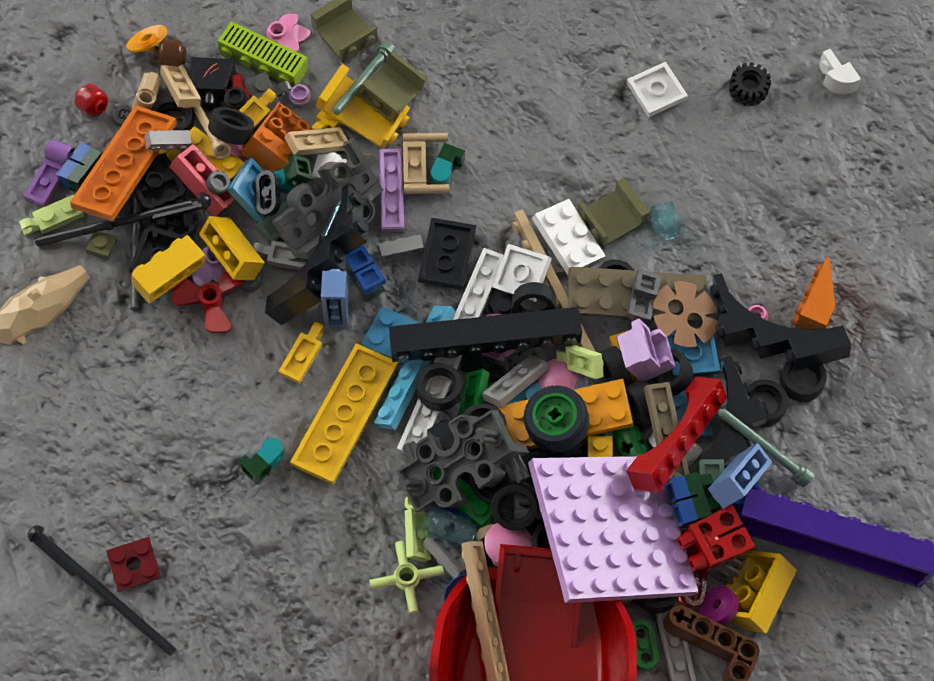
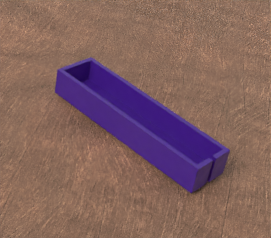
M757 487L751 488L737 504L736 512L743 523L740 528L745 527L748 534L752 537L919 588L934 575V544L931 540H918L909 537V534L905 532H892L886 530L882 525H869L861 522L859 518L843 517L837 515V512L833 510H820L814 508L810 503L794 502L787 496L771 495Z

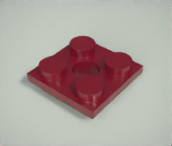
M149 537L106 550L118 592L161 579ZM131 561H140L141 565L137 570L131 571L128 569Z

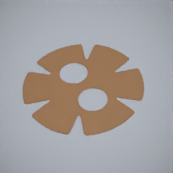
M674 282L676 295L668 285L662 287L653 302L654 309L665 312L664 314L654 315L657 327L666 336H669L676 330L673 342L684 347L697 346L694 333L703 343L710 340L716 331L715 326L718 324V320L705 316L717 312L711 297L703 291L695 298L697 285L690 282ZM676 299L683 304L684 309L680 315H674L669 311L668 304L671 300ZM697 313L701 316L703 323L700 328L695 329L688 324L687 318L689 314Z

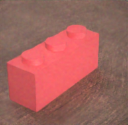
M194 144L178 155L169 166L197 198H199L200 192L207 193L211 197V205L207 210L213 216H219L236 200L228 191L222 195H215L208 190L206 180L212 172L217 170Z

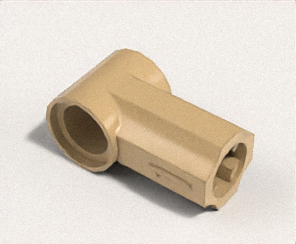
M154 72L143 74L132 109L136 105L152 110L162 83V79L158 74Z

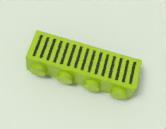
M232 21L217 40L219 53L225 58H232L246 68L251 67L259 71L260 74L266 72L268 77L270 76L278 80L279 83L288 81L291 87L299 84L309 69L307 56Z

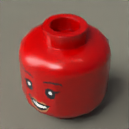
M86 84L76 91L74 102L76 107L87 116L96 117L106 110L108 96L96 85Z

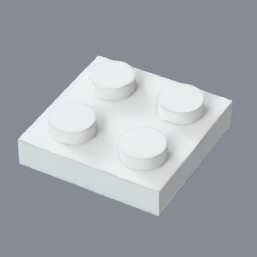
M666 62L627 79L626 84L648 118L682 103L688 98L687 93Z
M508 244L492 288L513 295L520 285L528 282L543 283L552 258ZM530 298L527 300L536 302L537 298Z

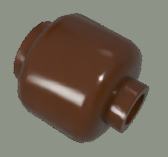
M164 39L160 42L159 47L155 46L154 60H159L160 67L161 65L179 67L186 62V47L183 46L181 41Z

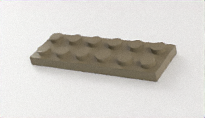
M570 267L568 269V308L578 307L579 314L585 316L626 318L637 271ZM651 272L661 275L659 290L668 285L676 295L674 282L685 281L697 285L695 298L703 291L707 293V275ZM671 300L668 304V309L672 314L680 315L683 312V304L679 300ZM653 308L651 320H654V315L664 314L665 312ZM691 313L687 318V322L703 323L701 316L697 313Z

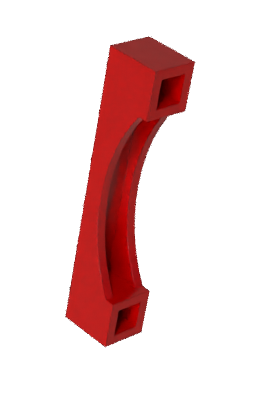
M694 378L685 390L689 403L678 426L656 447L643 455L638 454L626 470L633 489L655 493L660 492L725 402L727 396L721 379Z

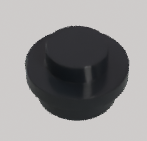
M231 88L224 96L225 104L229 108L240 109L246 104L247 95L240 88Z

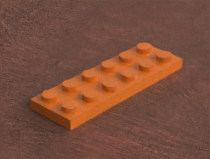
M135 105L70 201L71 208L113 222L159 152L146 150L144 136L148 131H173L177 125L176 118Z

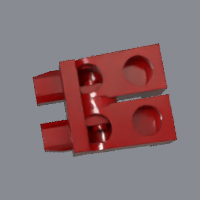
M733 504L690 525L686 532L677 538V542L683 551L693 546L697 553L688 559L693 572L704 568L706 571H709L734 558L749 554L755 548L746 528H740L743 523Z

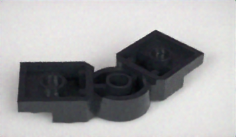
M166 153L154 158L133 190L134 198L141 211L185 201L186 189L180 178L169 167L171 162ZM197 211L157 221L151 219V226L144 229L130 264L129 272L132 273L137 266L145 265L151 261V258L157 252H164L176 239H182L186 235L192 239L198 227ZM171 219H178L179 222L174 223V222H171L170 220H171Z

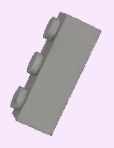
M189 130L148 131L144 136L146 150L159 151L160 149H165L166 151L179 149V151H184L192 144Z
M412 235L408 238H398L394 241H384L378 244L382 263L424 253L421 235Z

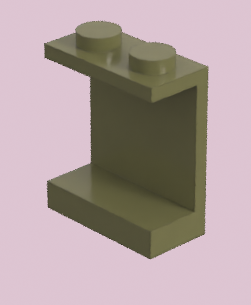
M333 0L311 13L312 27L341 62L348 58H353L359 51L366 47H371L378 40L377 27L374 25L369 28L352 8V0Z
M392 51L380 70L370 80L366 79L362 83L357 96L392 123L406 105L422 90L428 78L421 71L407 63L403 57L398 56Z
M625 178L616 182L615 191L587 207L583 201L579 202L577 210L594 239L602 248L648 223L650 213Z

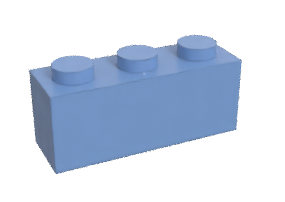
M338 269L322 271L321 302L325 327L348 328L349 293L347 272Z
M756 443L736 455L708 490L721 507L725 508L743 498L771 465L772 461L760 445Z

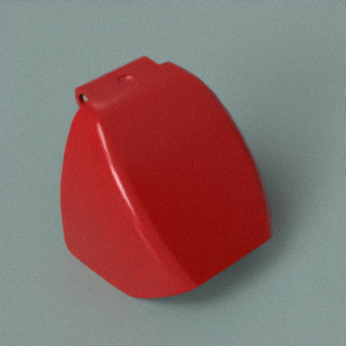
M500 544L498 568L488 567L510 681H636V637L633 624L622 601L565 603L551 549ZM467 575L452 589L437 617L430 657L429 681H486L487 674L485 664L481 658V643L476 633L477 623L475 613L471 607L472 597L466 581Z

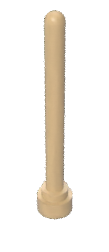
M191 107L212 142L211 151L217 159L228 157L231 153L230 145L210 133L208 130L209 119L202 107Z

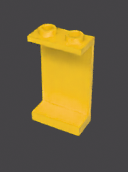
M341 64L319 96L316 107L379 148L385 149L388 143L392 145L399 135L396 133L399 126L404 128L410 118L407 116L410 107L406 105L404 110L391 123L356 94L340 114H334L332 111L333 107L355 82L347 77L350 68Z

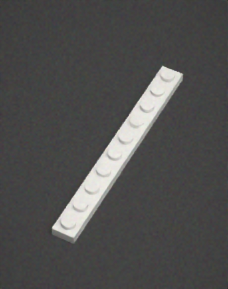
M483 248L453 320L481 317L493 289L492 286L503 259V254ZM459 355L452 359L438 357L434 363H445L458 371L464 355ZM434 376L427 380L425 389L431 397L445 398L453 382L445 376ZM418 398L397 447V452L405 455L402 449L404 444L412 441L417 443L426 437L427 429L435 425L440 411L427 408Z

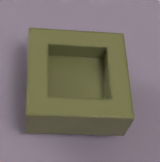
M100 231L93 233L86 248L87 254L109 260L117 242L116 236Z

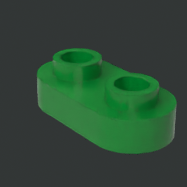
M637 620L632 623L636 637L637 668L642 671H649L656 666L659 658L654 630L649 622ZM636 632H643L645 637L638 638ZM641 656H648L650 661L643 662Z

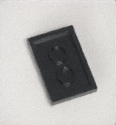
M431 217L418 282L464 290L477 225Z

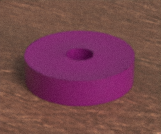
M716 586L704 595L700 604V614L721 625H725L735 617L738 611V596L726 586Z

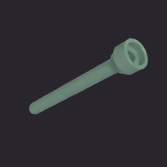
M382 42L376 50L377 53L374 60L333 107L332 111L334 114L338 115L358 93L362 83L369 79L383 62L387 61L392 51L396 53V49L391 43Z
M726 409L719 410L718 415L720 418L754 444L758 443L764 452L793 473L792 477H794L796 483L801 487H805L814 477V471L807 466L803 467L802 465L798 466Z

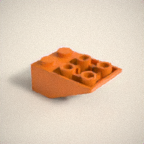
M278 102L240 153L248 159L253 158L263 170L271 172L280 171L289 164L288 158L293 155L284 137L288 132L312 130V127L288 107Z
M826 257L823 265L818 264L812 281L806 289L805 296L800 302L792 322L796 329L817 330L826 329L835 309L831 263L828 257Z

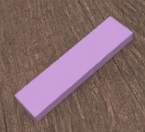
M402 148L379 149L380 183L384 189L380 193L381 233L404 232Z

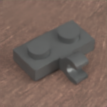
M266 72L244 81L251 97L254 95L260 99L269 88L276 93L277 97L267 106L270 111L280 102L278 97L289 93V90L292 89L288 81L273 87Z

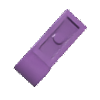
M54 139L48 143L45 150V160L24 194L25 201L41 207L48 205L60 184L56 174L68 159L71 160L69 157L75 151L74 147Z

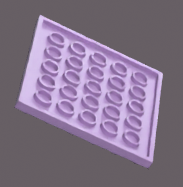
M637 456L533 458L528 462L565 603L693 596L698 592L692 569L688 563L686 550L683 551L677 542L681 531L680 528L676 527L673 509L669 504L665 485L659 493L633 489L626 470Z

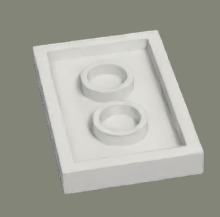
M570 199L540 211L532 217L535 225L567 275L570 267H588L605 257L602 249Z

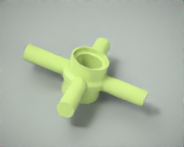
M404 541L395 542L399 566L395 570L394 575L369 580L372 590L396 585L405 592L409 614H416L419 612L414 589L418 586L421 579L444 575L442 565L418 570L413 564L408 562ZM405 573H409L413 576V579L403 581L400 577Z

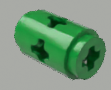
M634 422L633 427L612 431L613 442L620 457L643 455L649 451L639 427L635 426Z

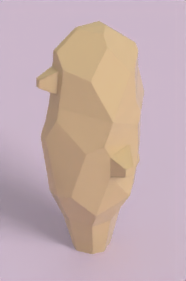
M79 265L52 276H41L38 278V282L10 297L0 308V343L12 345L18 342L24 345L27 343V335L46 328L69 307L77 293L89 281L90 276L86 270Z

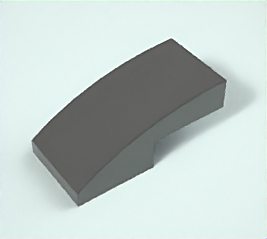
M638 269L629 299L626 318L640 319L646 324L651 321L653 302L658 296L661 275Z

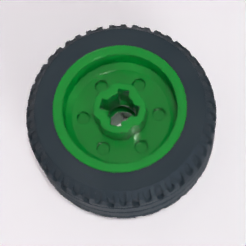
M560 385L544 387L534 393L525 406L523 420L527 433L533 443L545 451L558 453L573 449V447L580 444L587 434L589 413L586 404L577 392L568 387Z

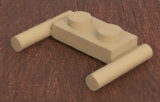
M448 133L403 134L404 194L450 193L449 184L427 185L426 142H448Z

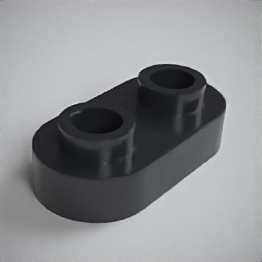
M264 170L257 175L255 180L256 208L259 213L271 217L279 211L281 206L280 180L277 174Z

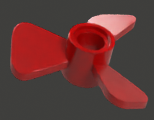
M227 270L223 273L217 284L205 283L198 287L186 278L173 288L172 301L176 306L200 303L201 309L206 312L205 329L209 333H227L231 331L232 326L221 310L224 304L222 295L242 285L244 280H234ZM209 296L216 297L211 301L206 300V298Z

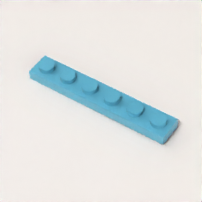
M434 305L425 323L452 320L456 311L451 306ZM419 359L404 363L374 421L378 428L396 430L417 389V379L420 372L431 361Z

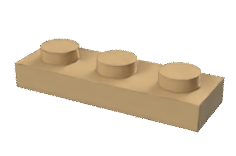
M161 65L160 74L177 106L182 108L200 107L201 98L184 66Z
M341 127L288 132L284 137L293 155L345 151L342 145H344L345 141H348Z

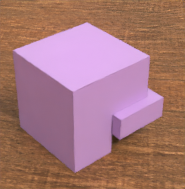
M640 319L631 322V330L617 336L625 367L639 381L645 382L676 368L667 336L659 328L650 332V329Z

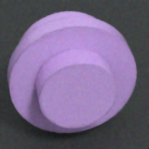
M297 84L289 91V100L296 106H304L311 99V92L305 85Z

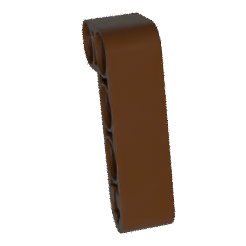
M676 605L672 607L664 617L663 626L668 633L727 661L722 674V681L749 680L760 652L759 646L754 640L685 606ZM695 627L701 628L704 635L698 634ZM718 638L725 640L727 646H722ZM741 649L748 652L749 658L741 653ZM732 671L738 672L741 680L736 679Z

